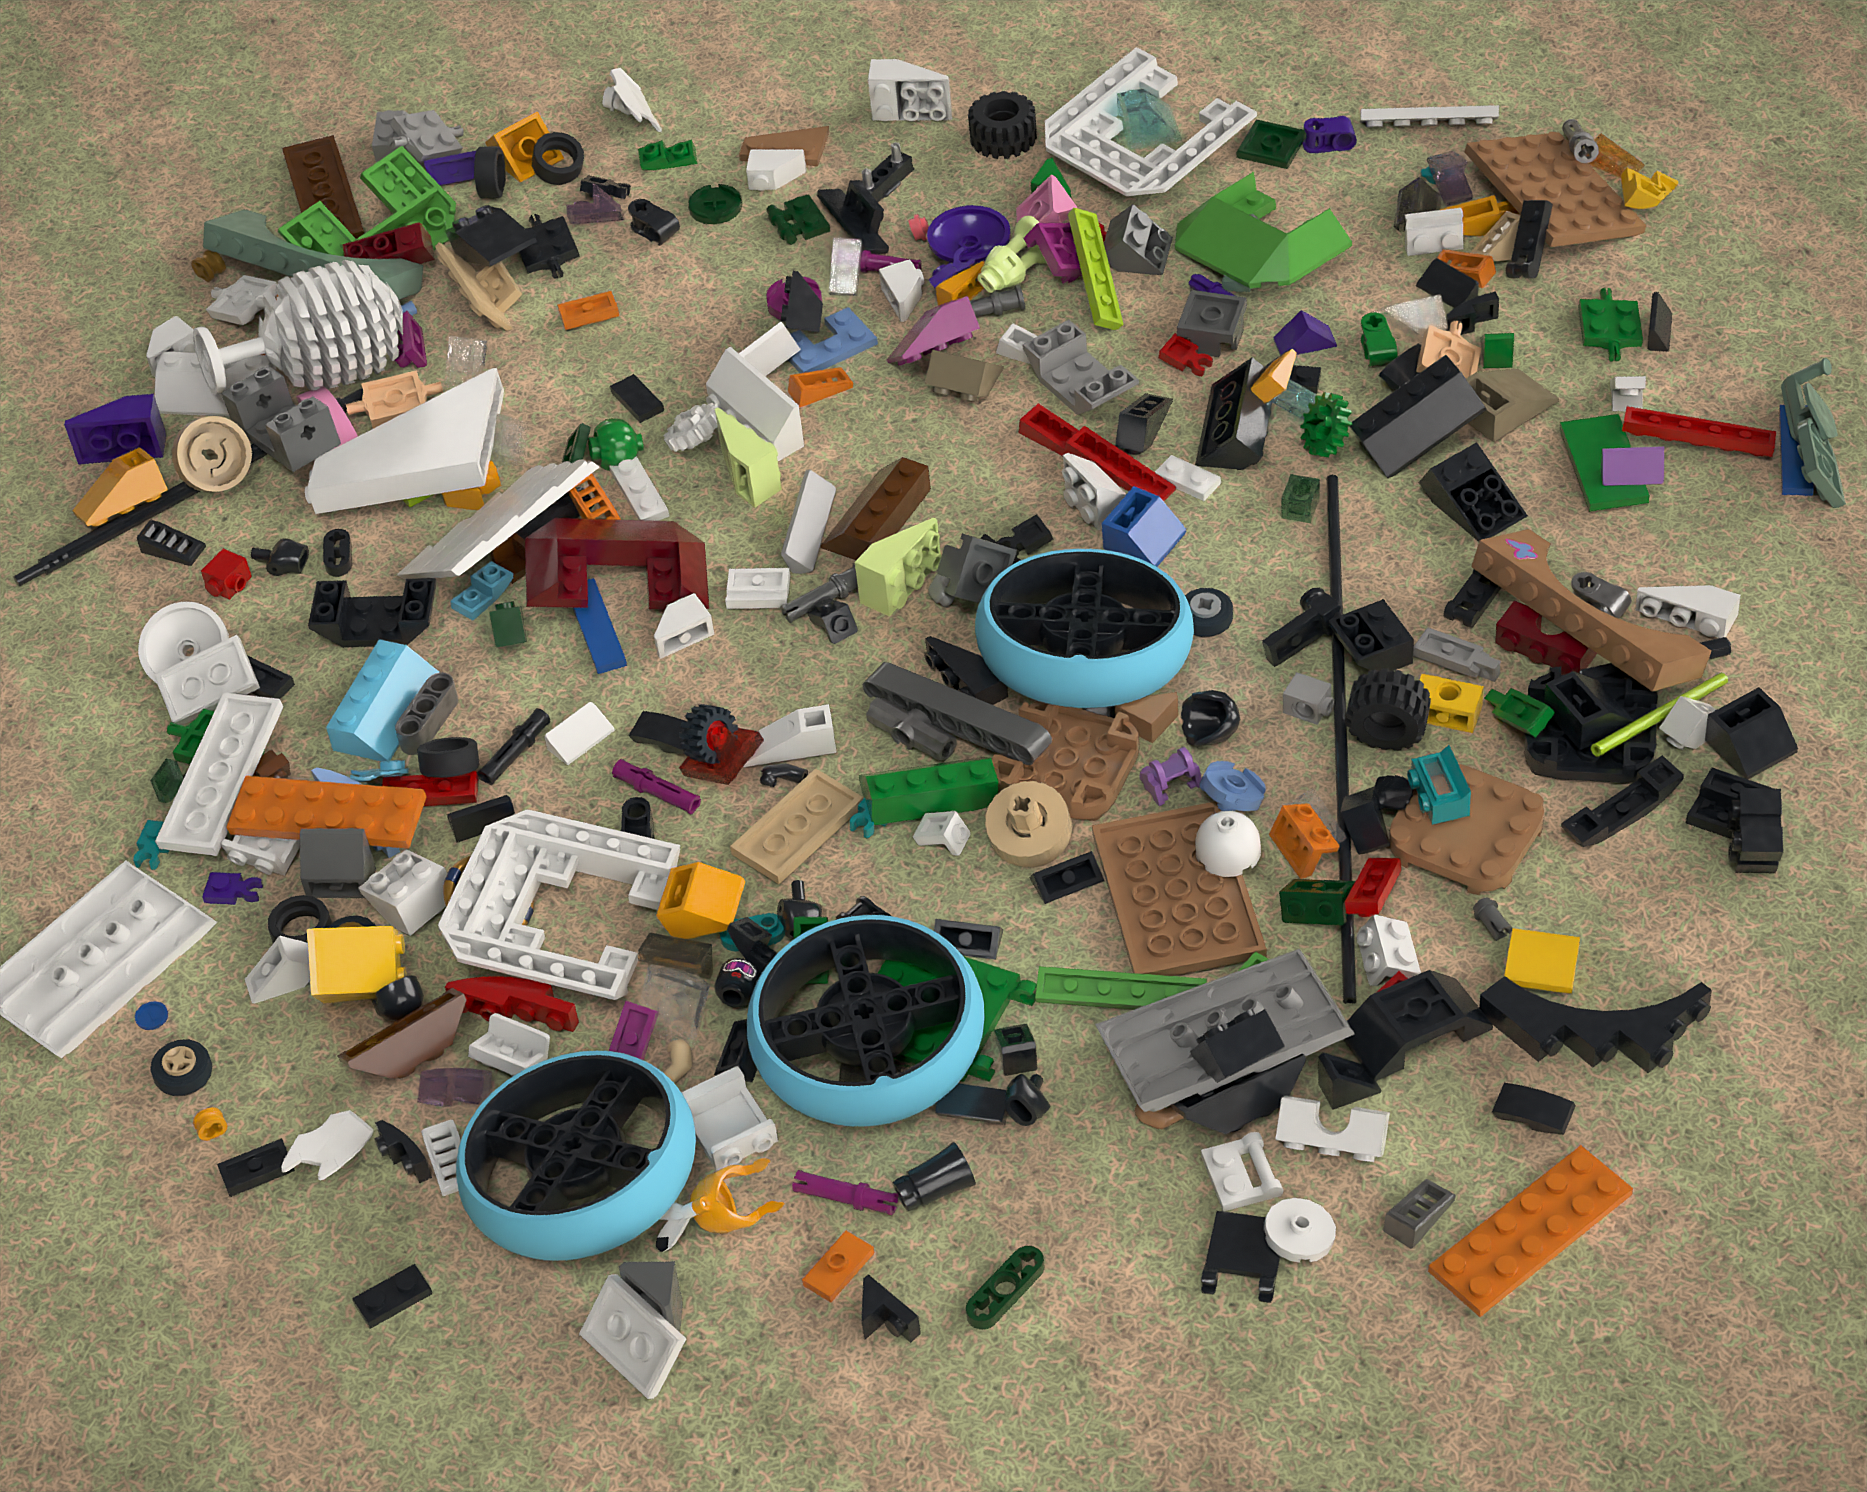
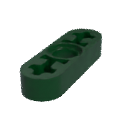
M1034 1246L1018 1248L968 1300L966 1316L968 1323L972 1327L980 1330L993 1327L1043 1274L1045 1268L1044 1256L1038 1248ZM1022 1260L1025 1262L1034 1260L1035 1266L1028 1264L1022 1269ZM1003 1282H1010L1015 1286L1014 1291L1009 1294H1000L995 1289ZM988 1306V1315L985 1313H981L979 1316L976 1315L977 1308L984 1310Z

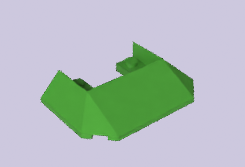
M401 146L363 171L360 179L393 213V215L356 239L319 201L278 228V233L293 245L344 257L342 244L420 222L431 236L434 251L436 250L435 246L439 242L445 244L449 241L445 231L453 227L456 202L409 152Z
M1252 172L1212 196L1177 223L1175 250L1248 288H1261V283L1278 281V286L1293 284L1352 247V241L1330 208L1316 217L1305 221L1289 233H1285L1259 220L1276 209V201L1274 198L1256 189L1255 175Z

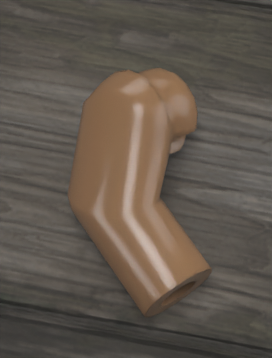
M1138 1104L1135 1107V1115L1139 1121L1156 1129H1164L1184 1119L1171 1106L1155 1112H1144Z

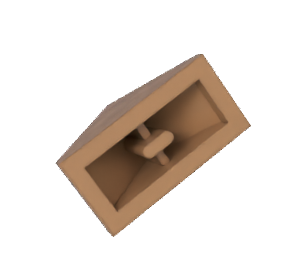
M1177 692L1150 695L1129 703L1114 706L1115 717L1118 711L1129 715V721L1139 732V737L1151 743L1179 716Z

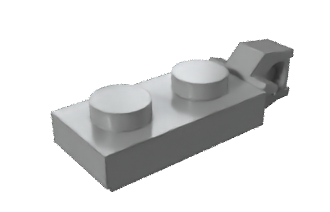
M1429 627L1414 645L1413 656L1467 676H1480L1495 682L1501 673V661L1489 657L1490 655L1483 651L1482 646Z

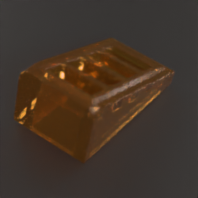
M1602 133L1594 139L1598 145L1599 152L1596 159L1588 163L1591 166L1618 178H1621V174L1625 170L1624 168L1628 165L1632 166V170L1636 172L1644 168V163Z

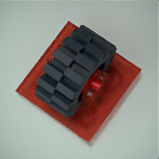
M699 704V707L694 706L691 708L692 713L687 712L684 716L688 721L681 723V727L685 728V730L679 733V738L684 739V742L680 743L681 748L686 749L684 754L688 757L680 765L679 769L685 777L729 785L737 777L747 761L755 754V751L763 743L764 739L759 731L738 728V725L732 724L736 719L733 715H730L731 711L728 709Z

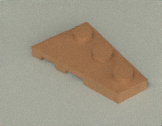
M829 126L745 137L739 153L740 161H748L750 150L804 149L806 166H818L830 133Z

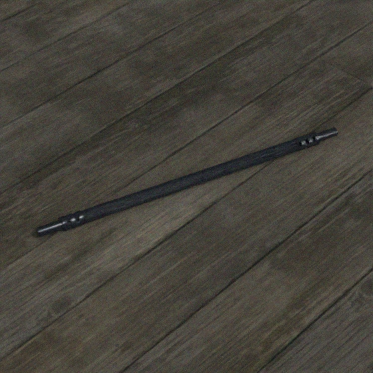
M363 388L342 399L340 397L336 398L345 413L347 412L346 403L362 400ZM255 444L251 445V464L268 455ZM183 481L161 493L160 498L151 502H144L132 511L120 515L71 543L47 554L45 557L38 559L37 564L13 576V578L20 587L44 573L48 575L200 491L188 486Z

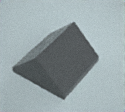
M675 1261L623 1262L619 1265L621 1279L680 1332L683 1301Z

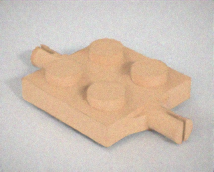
M1452 321L1449 331H1443L1429 325L1424 332L1416 371L1422 372L1441 357L1447 355L1464 377L1468 378L1477 372L1481 348L1461 337L1460 334L1463 327L1461 322L1458 324V321Z
M416 370L362 383L364 392L362 400L346 403V408L349 416L365 411L370 417L372 428L374 429L425 403L427 396L443 393L441 381L424 385L419 380Z

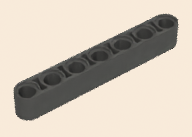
M883 662L862 684L864 692L870 698L873 696L880 699L885 698L907 711L915 708L919 709L928 716L932 725L1010 759L1021 761L1025 765H1032L1052 743L1050 733L1038 723L889 662Z

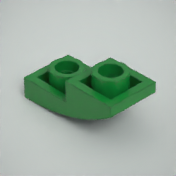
M692 139L676 143L666 148L662 140L647 144L638 149L640 167L643 170H661L698 164L696 148Z

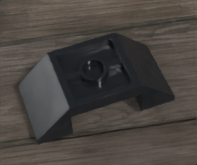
M436 578L406 579L403 596L351 597L347 580L317 581L308 622L309 629L342 648L375 647L379 639L408 645L430 625L437 584Z
M1427 970L1370 995L1347 1020L1355 1034L1343 1040L1375 1082L1404 1069L1405 1052L1453 1030L1464 1043L1493 1030V1025L1456 978Z

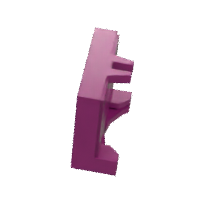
M1037 223L1024 237L1028 247L1038 245L1053 276H1062L1061 281L1063 284L1067 281L1071 283L1079 276H1082L1070 223Z

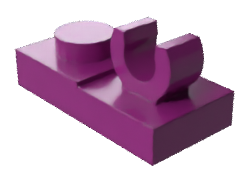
M406 311L403 313V335L399 329L397 331L403 344L397 346L399 356L395 359V362L401 368L408 366L411 362L417 368L427 366L422 327Z
M625 1000L609 1051L627 1054L644 1060L659 1011Z

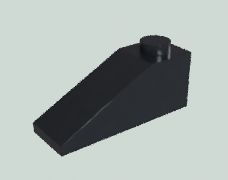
M1145 393L1119 413L1115 446L1124 449V452L1128 454L1139 455L1141 452H1145L1152 446L1173 402V398Z

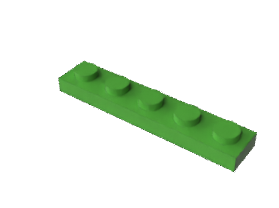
M1039 966L1035 999L1039 1003L1135 1010L1205 984L1207 979Z

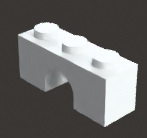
M1287 1095L1281 1098L1275 1140L1284 1141V1147L1304 1150L1305 1145L1319 1147L1318 1153L1339 1156L1340 1151L1354 1153V1159L1374 1162L1375 1156L1381 1157L1384 1154L1389 1112L1354 1107L1351 1109L1347 1128L1340 1132H1333L1326 1129L1320 1122V1101Z

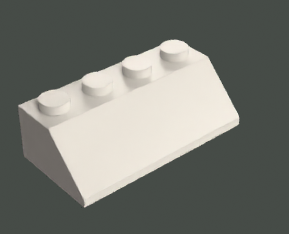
M732 347L727 348L706 383L707 404L711 402L716 404L725 413L733 415L746 428H751L760 438L766 442H771L778 452L777 461L804 447L799 405Z
M163 352L155 371V399L160 414L229 416L221 393L214 395L209 389L196 353ZM258 355L223 365L226 376L225 390L229 389L232 384L253 375L258 369L267 366L275 369V367L265 355Z

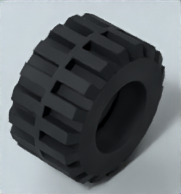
M1007 91L991 92L989 95L981 96L980 100H975L972 106L969 107L970 143L977 153L982 151L983 156L988 157L992 155V159H998L999 156L1009 159L1010 155L1020 156V151L1026 153L1030 150L1029 146H1034L1037 139L1035 106H1033L1031 100H1027L1025 95H1018L1017 92L1010 93Z
M1374 669L1369 671L1368 675L1362 674L1352 685L1345 716L1346 726L1350 727L1349 732L1352 736H1357V740L1361 743H1367L1368 747L1381 748V750L1393 749L1394 751H1401L1403 747L1406 749L1411 748L1414 743L1418 744L1425 734L1431 704L1428 689L1424 688V684L1420 680H1414L1415 676L1403 674L1402 671L1396 669L1395 671H1389V669L1377 671Z

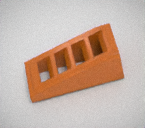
M1443 249L1437 257L1445 263L1451 260L1450 266L1476 280L1479 283V288L1482 289L1496 273L1492 256Z
M842 367L793 374L789 377L788 393L800 408L853 388V382Z
M592 473L568 491L582 519H595L604 513L605 519L621 520L616 509ZM587 481L589 486L578 492L575 487ZM593 492L595 497L584 502L582 497ZM599 503L600 508L593 512L589 510V507Z

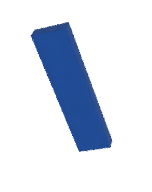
M1780 404L1779 431L1782 495L1813 496L1814 483H1808L1802 473L1801 467L1804 466V461L1797 450V446L1800 444L1791 436L1785 405Z
M594 578L588 579V608H573L597 674L625 667L627 662Z

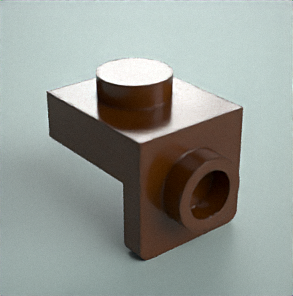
M269 750L261 756L253 776L287 779L291 775L290 764L282 753L277 756L273 750Z

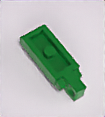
M1491 688L1484 697L1485 700L1495 707L1492 713L1499 720L1535 738L1546 727L1548 721L1555 713L1548 705L1513 688H1510L1505 695Z

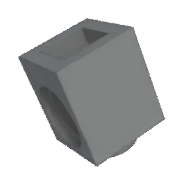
M1296 672L1283 692V713L1318 725L1322 717L1329 716L1333 709L1334 699L1331 698V684Z

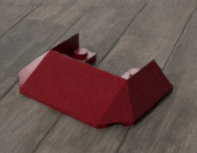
M554 518L525 538L526 607L588 608L587 565L646 566L648 609L665 610L667 605L693 593L696 594L705 608L709 609L705 542L674 521Z

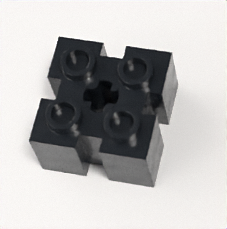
M1740 788L1737 800H1731V811H1728L1727 829L1733 832L1732 843L1729 842L1728 859L1729 862L1735 864V873L1777 872L1779 861L1784 852L1783 827H1781V789Z

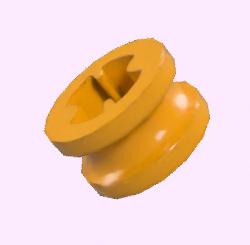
M206 1108L197 1113L193 1118V1125L197 1130L199 1138L203 1141H209L224 1134L228 1127L221 1110L218 1108Z

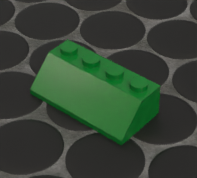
M987 757L859 775L863 797L866 800L871 822H874V825L921 819L925 813L950 811L962 813L988 808L993 798L998 795L999 781L992 759Z

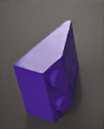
M154 394L124 396L65 420L64 425L78 465L112 462L113 459L139 447L153 458H162L164 456L167 433Z

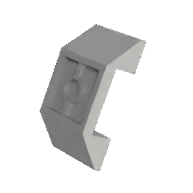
M1070 320L1023 344V350L1040 383L1077 415L1092 410L1139 384V379L1124 366L1119 365L1109 371L1087 352L1086 334Z

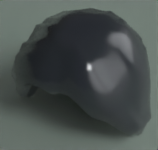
M1208 690L1192 693L1182 703L1181 719H1183L1182 730L1187 743L1198 748L1218 744L1229 739L1236 732L1240 723V714L1236 702L1225 692Z

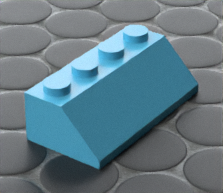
M379 639L326 726L333 751L377 761H390L400 745L395 730L397 721L431 675L439 673V671L407 645Z

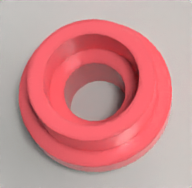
M915 214L914 218L908 220L912 234L916 241L920 239L925 241L927 240L926 234L929 228L928 222L925 217L920 218L918 214Z

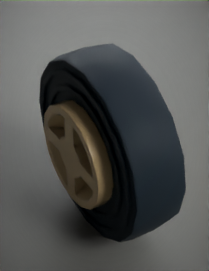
M190 1039L176 1040L167 1043L156 1052L152 1058L150 1071L155 1085L163 1093L172 1096H185L196 1092L207 1083L211 1077L212 1062L207 1049L199 1042Z

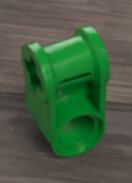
M1377 312L1365 314L1361 319L1363 331L1361 345L1364 350L1365 359H1369L1368 367L1391 363L1398 357V350L1386 317Z

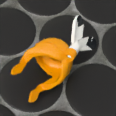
M760 1158L751 1165H729L700 1180L690 1195V1203L683 1206L674 1202L670 1209L660 1218L661 1220L668 1221L657 1237L656 1249L660 1252L671 1249L682 1235L692 1217L705 1231L723 1234L753 1226L766 1213L779 1211L785 1203L769 1201L746 1216L737 1215L731 1192L723 1181L731 1177L759 1173L767 1167L771 1160Z

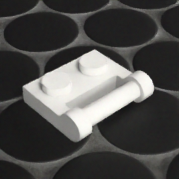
M1258 1132L1248 1133L1240 1140L1201 1150V1158L1222 1211L1280 1197L1283 1194L1281 1183L1278 1179L1274 1178L1262 1149L1264 1142ZM1250 1153L1261 1180V1186L1253 1188L1240 1155Z

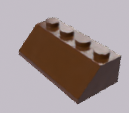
M902 457L880 469L820 547L824 550L857 560L872 543L898 533L931 490L928 465Z

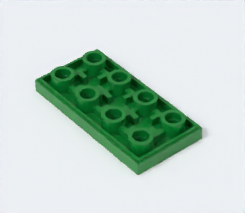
M1619 414L1560 422V432L1589 512L1649 503L1650 495L1646 485L1604 486L1602 484L1600 471L1602 449L1632 448L1626 432L1622 431L1623 424Z

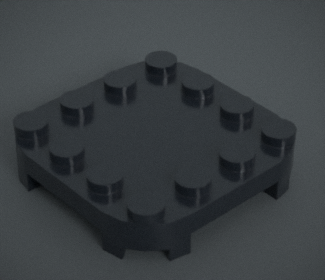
M1550 667L1548 674L1538 677L1535 681L1531 679L1528 687V696L1544 703L1546 683L1563 676L1561 675V667ZM1627 673L1625 679L1590 677L1598 680L1634 721L1657 709V691H1651ZM1551 718L1536 738L1525 733V759L1530 766L1531 772L1538 776L1580 781L1635 782L1637 780V772L1656 758L1657 724L1606 753L1595 756L1591 751V746L1580 751Z

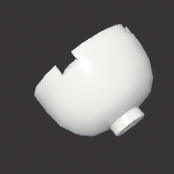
M1220 811L1212 814L1200 825L1196 834V859L1198 862L1201 861L1205 865V870L1211 874L1222 877L1243 874V869L1248 868L1250 865L1252 869L1261 856L1259 831L1255 824L1242 813Z

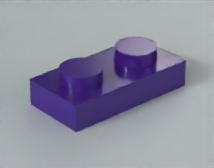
M476 150L425 160L426 171L440 186L473 180Z

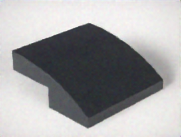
M1712 767L1700 785L1699 796L1687 813L1685 823L1732 839L1733 831H1728L1727 815L1728 811H1731V800H1737L1740 788H1774Z

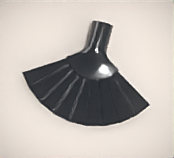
M1379 776L1375 783L1381 809L1404 810L1407 804L1410 803L1411 797H1413L1414 790L1411 789L1408 779L1403 776Z

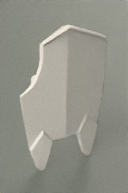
M621 68L611 70L610 76L615 83V86L612 88L617 93L613 107L627 115L632 114L638 122L642 121V117L648 119L655 129L661 132L662 129L653 117L640 91L641 88Z
M351 1110L331 1114L318 1129L298 1135L286 1158H284L282 1172H287L302 1162L320 1166L318 1180H323L353 1158L367 1144L374 1130Z

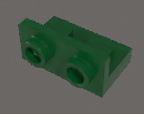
M1293 879L1279 891L1282 921L1284 923L1345 924L1347 921L1345 900L1356 881Z

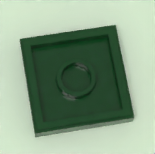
M1256 119L1238 148L1236 158L1288 169L1303 141L1306 139V132L1303 129Z

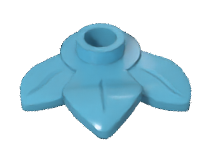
M405 760L381 761L380 769L351 770L353 775H350V779L361 783L371 781L379 776H403V774L409 773V768H405Z

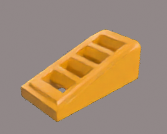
M985 261L937 285V304L940 306L966 296L971 301L985 289L978 279L976 282V278L981 273V268Z
M1291 349L1274 360L1251 387V391L1264 403L1269 402L1286 390L1296 352Z

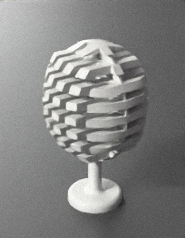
M348 260L342 261V266H339L337 262L325 264L326 268L317 266L309 268V272L303 270L294 273L291 280L287 276L277 281L279 283L276 285L277 300L270 290L263 295L264 304L266 305L264 308L266 318L262 321L259 316L258 338L218 349L212 334L207 328H194V346L205 381L214 395L220 394L226 388V376L223 365L262 354L266 355L275 368L278 367L288 376L293 386L304 387L305 383L308 389L312 391L319 389L323 385L327 389L339 387L337 384H340V381L343 385L354 383L357 376L359 380L370 377L369 374H372V369L377 374L385 370L383 367L386 366L387 359L384 356L386 352L392 361L399 356V349L396 346L398 344L397 331L399 329L403 335V313L396 294L388 284L386 285L380 281L368 265H358L357 267L354 261Z

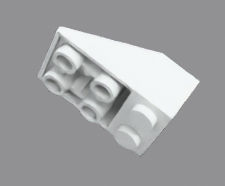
M871 59L868 84L873 121L952 120L949 76L898 59Z

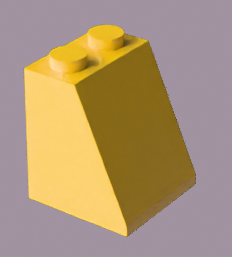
M393 926L307 929L311 995L323 1004L377 998L376 992L379 989L407 976L406 968L401 967L400 954L405 953L403 934H398V930Z

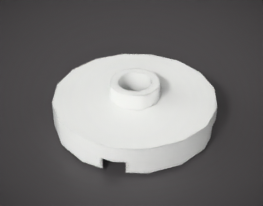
M1285 1199L1273 1205L1266 1215L1264 1222L1265 1239L1268 1246L1277 1255L1289 1261L1300 1262V1259H1310L1309 1262L1318 1261L1330 1251L1335 1240L1336 1226L1331 1215L1322 1206L1307 1199Z

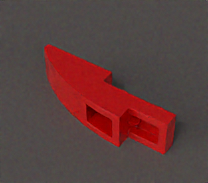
M488 976L451 981L445 986L446 991L454 988L465 995L466 1003L462 1013L471 1012L478 1014L488 1022L490 1016L497 1013L510 1019L516 1014L523 1021L531 1022L535 1020L545 1023L550 1029L555 1031L564 1029L574 1032L579 1024L575 1004L555 998L550 984L517 977Z

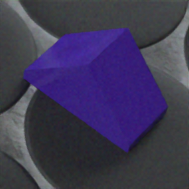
M1302 310L1273 337L1280 355L1289 349H1293L1296 355L1337 347L1330 327Z

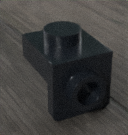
M831 598L825 599L817 603L814 610L807 613L814 625L825 629L829 641L833 644L858 632L850 608L846 603Z

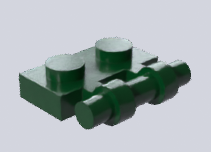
M809 194L784 202L785 210L777 208L774 204L769 205L766 209L769 221L778 228V235L790 245L797 241L796 236L800 234L805 240L831 232L829 223Z

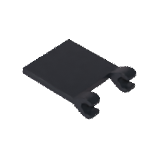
M1216 1211L1207 1258L1201 1275L1202 1293L1215 1294L1219 1272L1260 1278L1258 1286L1259 1301L1266 1303L1273 1301L1281 1256L1277 1255L1268 1246L1265 1239L1264 1222L1266 1217Z

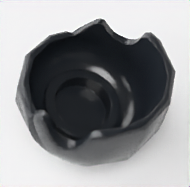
M406 976L379 989L376 992L378 1004L375 1000L372 1003L379 1016L387 1021H398L421 1007L424 997L423 990L416 976Z

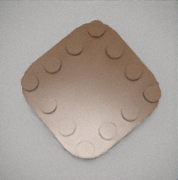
M1040 701L1030 705L1024 702L1018 709L1019 716L1043 726L1050 733L1052 743L1032 765H1025L1021 761L1010 759L1001 754H994L992 762L999 781L998 794L1001 790L1012 784L1023 781H1036L1047 784L1060 793L1072 819H1087L1089 821L1100 819L1102 814L1106 813L1114 804L1138 758L1140 749L1139 732L1129 721V715L1118 711L1116 717L1112 718L1075 707L1052 705Z
M1459 764L1471 790L1470 816L1432 825L1427 812H1421L1418 803V792L1416 789H1413V797H1411L1410 803L1407 804L1404 810L1398 811L1389 829L1391 852L1396 858L1401 859L1403 867L1408 869L1410 864L1467 885V893L1480 895V892L1494 891L1501 887L1505 889L1512 882L1513 873L1536 837L1541 836L1544 825V800L1541 795L1469 766ZM1444 775L1431 778L1438 795L1450 793Z

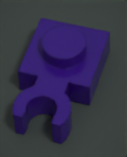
M210 872L202 898L204 903L235 905L237 898H243L247 902H258V893L255 891L251 892L250 890L253 888H263V883L258 877H251L243 881L241 873Z

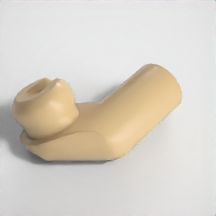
M682 1039L673 1040L669 1043L667 1052L671 1053L672 1064L663 1072L675 1084L692 1068L691 1047Z

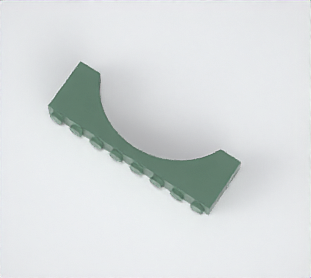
M247 209L204 222L203 248L293 277L292 274L303 270L309 272V268L317 266L326 268L324 265L337 262L339 266H342L341 262L348 260L354 261L357 267L358 265H368L380 281L390 286L398 300L416 294L422 289L423 265L402 258H352L305 249L272 234L266 227L267 216Z

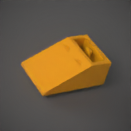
M139 447L113 459L72 511L87 527L90 525L96 527L106 523L108 517L116 513L125 514L135 508L134 505L140 502H151L160 498L161 493L168 489L155 459Z

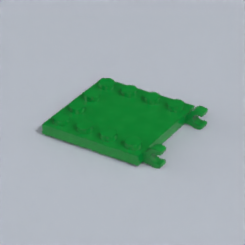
M963 956L972 968L982 992L984 1025L978 1051L971 1066L960 1081L964 1082L967 1076L970 1075L990 1082L995 1074V1070L991 1068L994 1059L986 1055H980L1011 1000L1033 1007L1036 1001V994L1033 992L1037 984L1030 980H1021L1018 973ZM885 960L878 971V974L893 978L903 987L937 979L932 973L922 968L893 960ZM955 1021L915 1030L907 1047L894 1059L914 1066L941 1045L950 1033Z

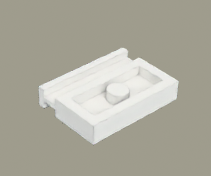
M1454 208L1405 214V249L1407 256L1441 252L1443 249H1463L1462 209Z
M789 568L729 569L727 597L725 599L726 608H780V606L787 604L790 584Z

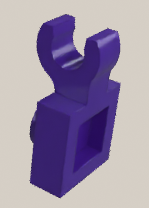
M960 247L955 251L952 264L950 262L947 265L942 264L933 271L932 277L928 281L935 289L943 281L976 264L973 258L965 263L961 262V257L968 252L964 247Z

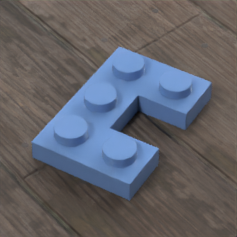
M847 307L824 318L825 325L834 336L815 345L801 330L791 333V336L801 350L789 358L788 361L799 373L824 370L877 345L878 341L870 329Z

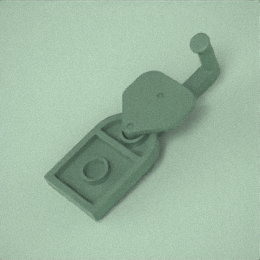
M1823 358L1822 361L1788 376L1783 381L1781 390L1790 434L1800 444L1797 446V450L1804 461V466L1801 467L1802 473L1808 483L1813 482L1816 485L1818 495L1823 501L1828 500L1833 508H1839L1846 505L1837 460L1828 440L1838 436L1835 420L1829 407L1810 383H1806L1820 375L1831 374V363L1827 358ZM1801 384H1804V385H1803V391H1804V396H1805L1806 403H1807V405H1808L1807 407H1805L1804 398H1803L1802 389H1801Z

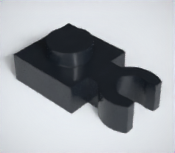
M591 175L582 179L580 191L587 192L588 196L592 198H604V196L612 195L616 198L626 199L631 190L630 184L615 183L614 180Z
M1038 514L1012 528L1013 536L1002 537L997 542L1003 546L1016 549L1015 556L1018 557L1020 551L1025 550L1027 554H1030L1054 539L1049 529Z

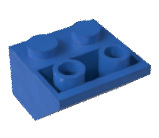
M1135 486L1102 522L1103 549L1142 559L1156 567L1159 566L1186 534L1184 525L1160 496Z

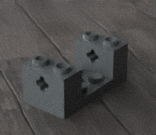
M270 366L258 369L253 375L232 384L229 389L221 393L231 421L242 428L249 441L292 472L341 444L328 406L314 396L302 400L297 406L293 404L284 376Z

